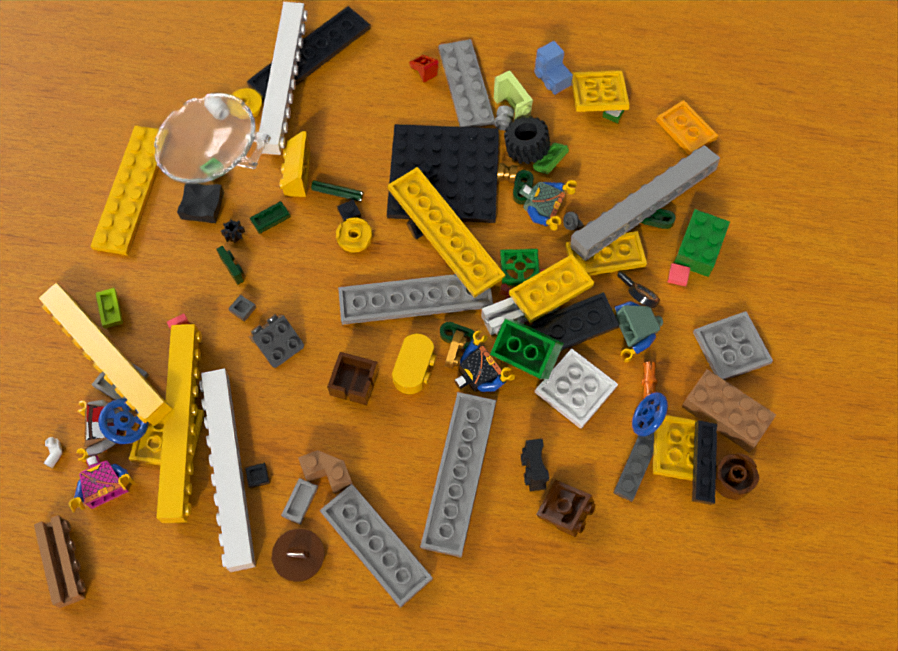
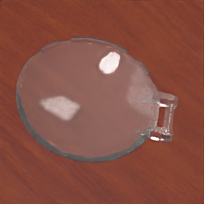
M224 93L206 94V97L200 99L195 97L183 103L184 107L177 112L174 110L166 118L155 138L154 147L156 148V155L154 156L157 165L170 179L186 184H198L214 180L228 173L235 166L256 169L257 161L265 145L269 144L271 140L268 134L255 131V119L250 108L238 97ZM253 142H259L251 158L246 157Z

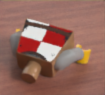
M105 400L92 401L88 404L85 401L79 402V405L84 407L77 411L85 416L84 447H87L86 450L82 448L77 449L76 453H84L83 457L78 459L79 461L86 462L89 457L97 455L115 445L114 442L108 440L102 434L98 424L100 412L108 404ZM115 408V414L120 412V409ZM107 419V425L114 426V419ZM117 430V433H116V434H117V435H120V432H126V431Z

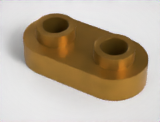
M458 330L455 332L446 358V367L453 369L454 366L459 365L461 359L459 352L460 349L464 348L467 340L464 337L465 333Z

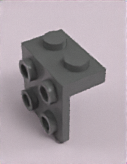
M274 314L266 320L268 323L263 327L259 325L251 330L252 334L248 337L252 343L258 346L270 365L276 368L303 349L304 344L285 316Z

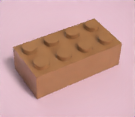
M708 369L681 406L701 421L717 424V431L747 452H750L757 445L776 414Z

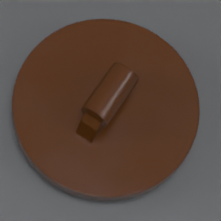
M302 528L292 529L282 534L275 542L272 550V563L276 572L282 578L292 582L306 581L315 576L321 569L325 558V550L320 538L312 531Z

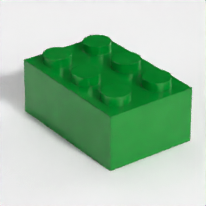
M695 209L673 264L690 267V271L709 277L716 263L730 221Z
M504 319L490 355L539 379H549L564 343L518 321Z

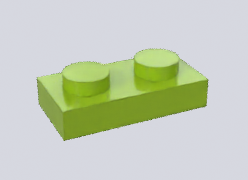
M111 288L97 292L96 298L103 328L106 329L123 324L116 289Z

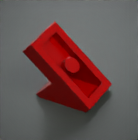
M421 55L409 62L412 69L419 71L423 83L436 77L438 74V59Z

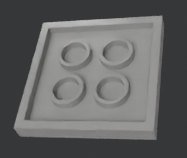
M746 311L693 331L713 373L723 380H728L773 362Z

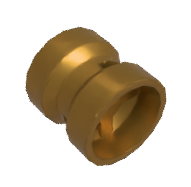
M500 163L497 181L508 180L509 183H515L517 166L511 165L508 167L506 164Z

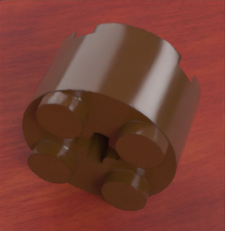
M741 453L725 456L716 465V491L723 497L732 500H739L748 495L759 482L756 463L750 457Z

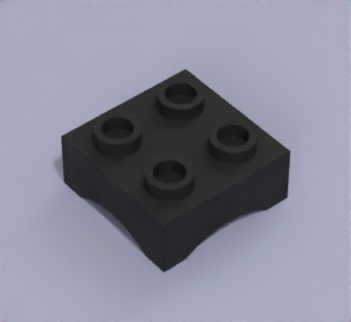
M186 181L183 198L177 210L180 219L216 223L224 195L222 186L218 184L202 185Z
M543 438L526 440L525 447L522 448L521 463L522 466H526L524 481L526 486L529 485L530 491L545 490L547 488L546 482L550 479L549 472L545 468L541 457L544 446Z

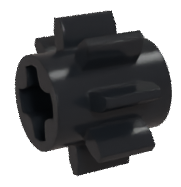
M230 219L227 223H223L224 229L221 230L222 236H225L226 242L230 240L236 243V241L243 239L241 233H244L245 229L240 221L235 222Z

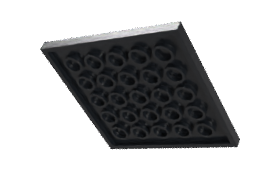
M394 124L389 184L412 171L426 160H429L438 172V176L432 179L430 183L462 222L495 223L499 128ZM389 191L387 218L411 219Z

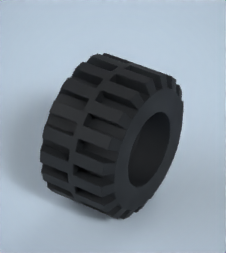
M533 116L517 118L515 122H511L509 127L505 129L506 149L508 156L512 157L513 161H518L520 164L523 162L525 164H529V162L536 163L538 159H543V155L546 156L550 150L549 130L543 120L540 121V118H533Z

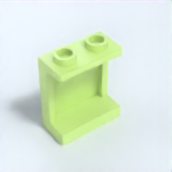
M509 70L495 77V102L498 104L507 100L515 111V119H521L524 116L529 118L531 116L533 99Z

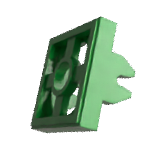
M538 249L500 250L501 270L505 274V277L502 279V286H512L514 288L539 273ZM509 259L514 261L513 263L506 264ZM525 259H530L532 263H527ZM522 262L525 264V269L517 270L515 264ZM527 269H534L532 275L524 279V272ZM507 270H514L518 273V279L511 277Z

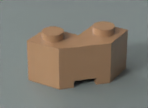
M318 450L298 458L308 482L327 476L333 493L342 491L352 484L343 460Z

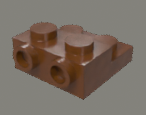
M555 480L536 515L538 518L555 525L557 529L576 537L578 533L584 531L586 526L585 519L587 515L591 516L594 513L596 505L592 495Z

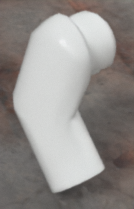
M49 437L45 441V446L48 447L50 455L44 464L53 468L63 451L60 441Z

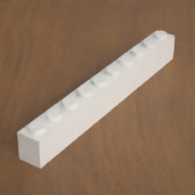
M283 3L257 139L259 153L281 155L282 148H285L284 134L288 132L287 118H290L291 114L289 106L293 103L292 90H295L296 86L294 77L298 75L297 62H300L301 58L299 49L303 47L304 21L308 19V12L305 11L304 3Z
M224 368L201 373L202 380L199 381L201 392H204L202 407L203 410H206L207 417H204V424L206 429H209V436H206V440L212 452L209 455L210 466L214 468V474H211V479L217 491L214 494V502L216 506H219V513L216 514L218 526H221L222 533L219 534L220 545L224 546L225 553L222 554V563L230 572L253 568L256 565L229 375Z

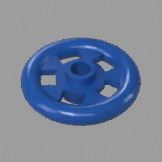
M656 392L646 396L637 406L632 419V428L638 436L644 437L652 434L664 421L668 410V402L662 393Z
M126 398L116 399L108 403L100 412L98 419L102 434L108 440L118 444L136 442L144 436L149 426V422L145 424L138 416L134 417L129 412L132 409L125 403L128 400ZM122 407L123 411L115 414L114 409ZM113 418L114 426H108L107 419ZM126 418L128 421L124 423L120 419ZM135 422L140 424L137 431L131 429ZM117 430L126 431V436L117 435Z

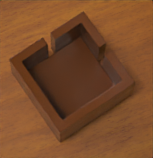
M340 352L327 386L329 395L345 400L349 397L350 401L367 406L372 393V386H374L379 372L378 362Z

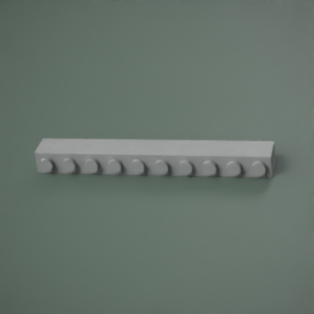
M705 145L700 149L694 150L687 158H682L678 164L669 167L665 173L656 176L650 183L644 184L637 192L631 193L624 201L616 203L608 212L605 211L599 218L590 221L586 227L580 231H575L571 236L570 247L585 261L641 223L646 217L648 218L654 214L656 210L661 209L717 170L720 157Z

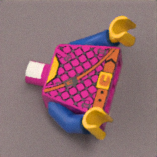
M91 456L86 460L89 468L80 473V480L77 483L74 498L69 501V506L73 513L78 507L84 510V503L93 509L129 492L126 486L129 483L134 485L135 482L130 477L128 471L118 464H110L108 461L100 462L98 456Z

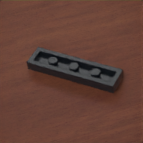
M700 420L695 422L692 501L712 505L715 504L717 424Z

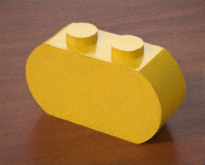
M412 334L403 341L392 377L395 387L404 394L418 393L423 389L424 383L428 384L431 375L429 369L430 366H434L437 355H434V345L427 336Z

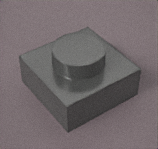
M240 295L228 309L232 314L245 322L256 309V305Z

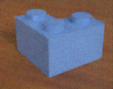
M552 41L537 49L534 72L544 82L546 88L555 95L571 86L573 75L563 64L564 51L555 41Z

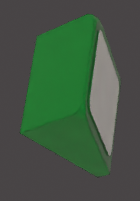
M625 110L603 111L602 117L618 124Z

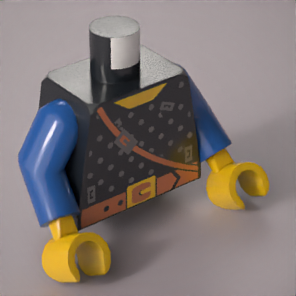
M476 331L473 334L474 340L467 346L460 359L459 371L462 375L454 379L455 384L460 390L470 385L474 392H494L504 385L506 380L512 381L515 379L513 374L507 376L508 372L512 370L511 368L501 370L483 344L480 346V342L487 340V335H484L481 340L479 339V334L482 331Z

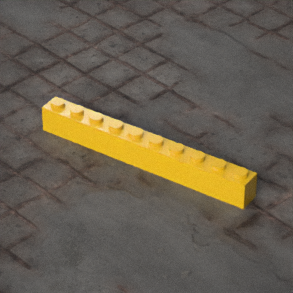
M55 283L39 297L44 304L41 307L48 314L52 313L54 315L52 319L59 326L63 325L62 331L68 337L72 336L74 338L72 342L79 349H84L82 354L88 360L95 362L93 366L100 373L104 372L106 374L103 378L110 385L114 384L116 386L114 390L122 398L126 397L128 399L125 403L132 410L136 409L139 412L137 416L145 424L149 422L155 426L172 410V407L65 289Z
M195 324L171 325L165 401L172 407V410L164 417L156 517L161 523L187 522L188 516L191 514L189 495L192 494V483L190 482V475H193L194 471L191 455L195 453L192 436L196 435V425L194 423V416H197L195 398L198 397L196 379H199L200 376L197 363L201 359V352L198 348L199 343L202 341L201 331L197 329Z

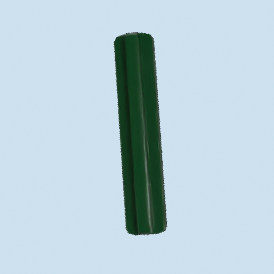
M313 180L311 184V190L356 201H362L363 191L317 180Z

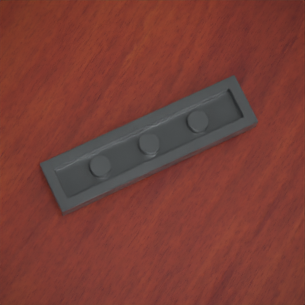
M654 432L648 436H638L615 487L614 494L628 501H633L654 453Z

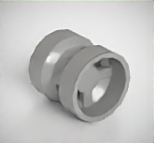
M500 106L497 109L495 127L500 130H505L506 127H509V124L512 122L511 119L514 117V110L509 106Z

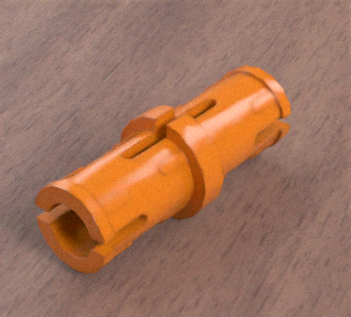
M650 362L643 363L644 378L642 379V385L644 386V398L655 393L657 379H655L656 363L654 362L651 365Z

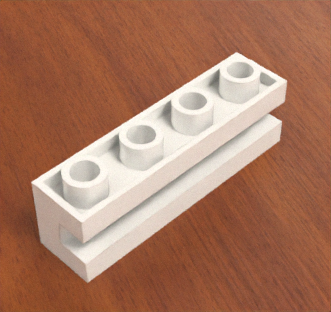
M511 297L482 308L481 317L490 336L499 334L504 319H512L522 324L528 321ZM560 306L550 311L548 314L558 311Z

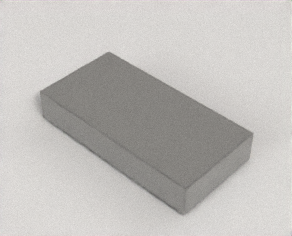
M299 478L281 516L301 525L319 487Z

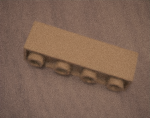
M58 515L50 518V523L39 522L34 524L52 605L62 608L85 599L84 591H86V586L83 579H80L79 571H81V566L78 559H75L74 552L76 551L74 541L70 539V523Z

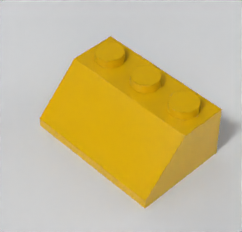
M302 131L288 140L287 148L283 150L285 163H282L281 167L283 178H280V189H283L284 196L306 197L311 155L306 131Z

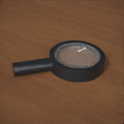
M623 271L617 274V277L630 287L628 292L634 299L645 306L656 308L660 299L654 292L643 285L635 283Z

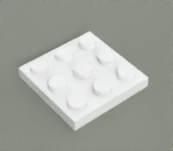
M571 349L552 370L549 379H544L535 389V393L582 429L617 388L618 384Z

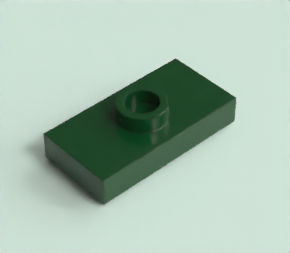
M282 201L250 217V221L257 232L261 234L289 219L291 215Z

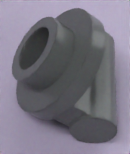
M574 211L565 214L563 224L566 229L580 230L584 227V224Z

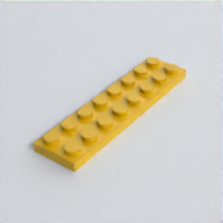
M134 126L90 245L92 250L122 255L129 254L170 136L168 130Z
M418 167L388 184V190L474 298L505 277L503 271Z

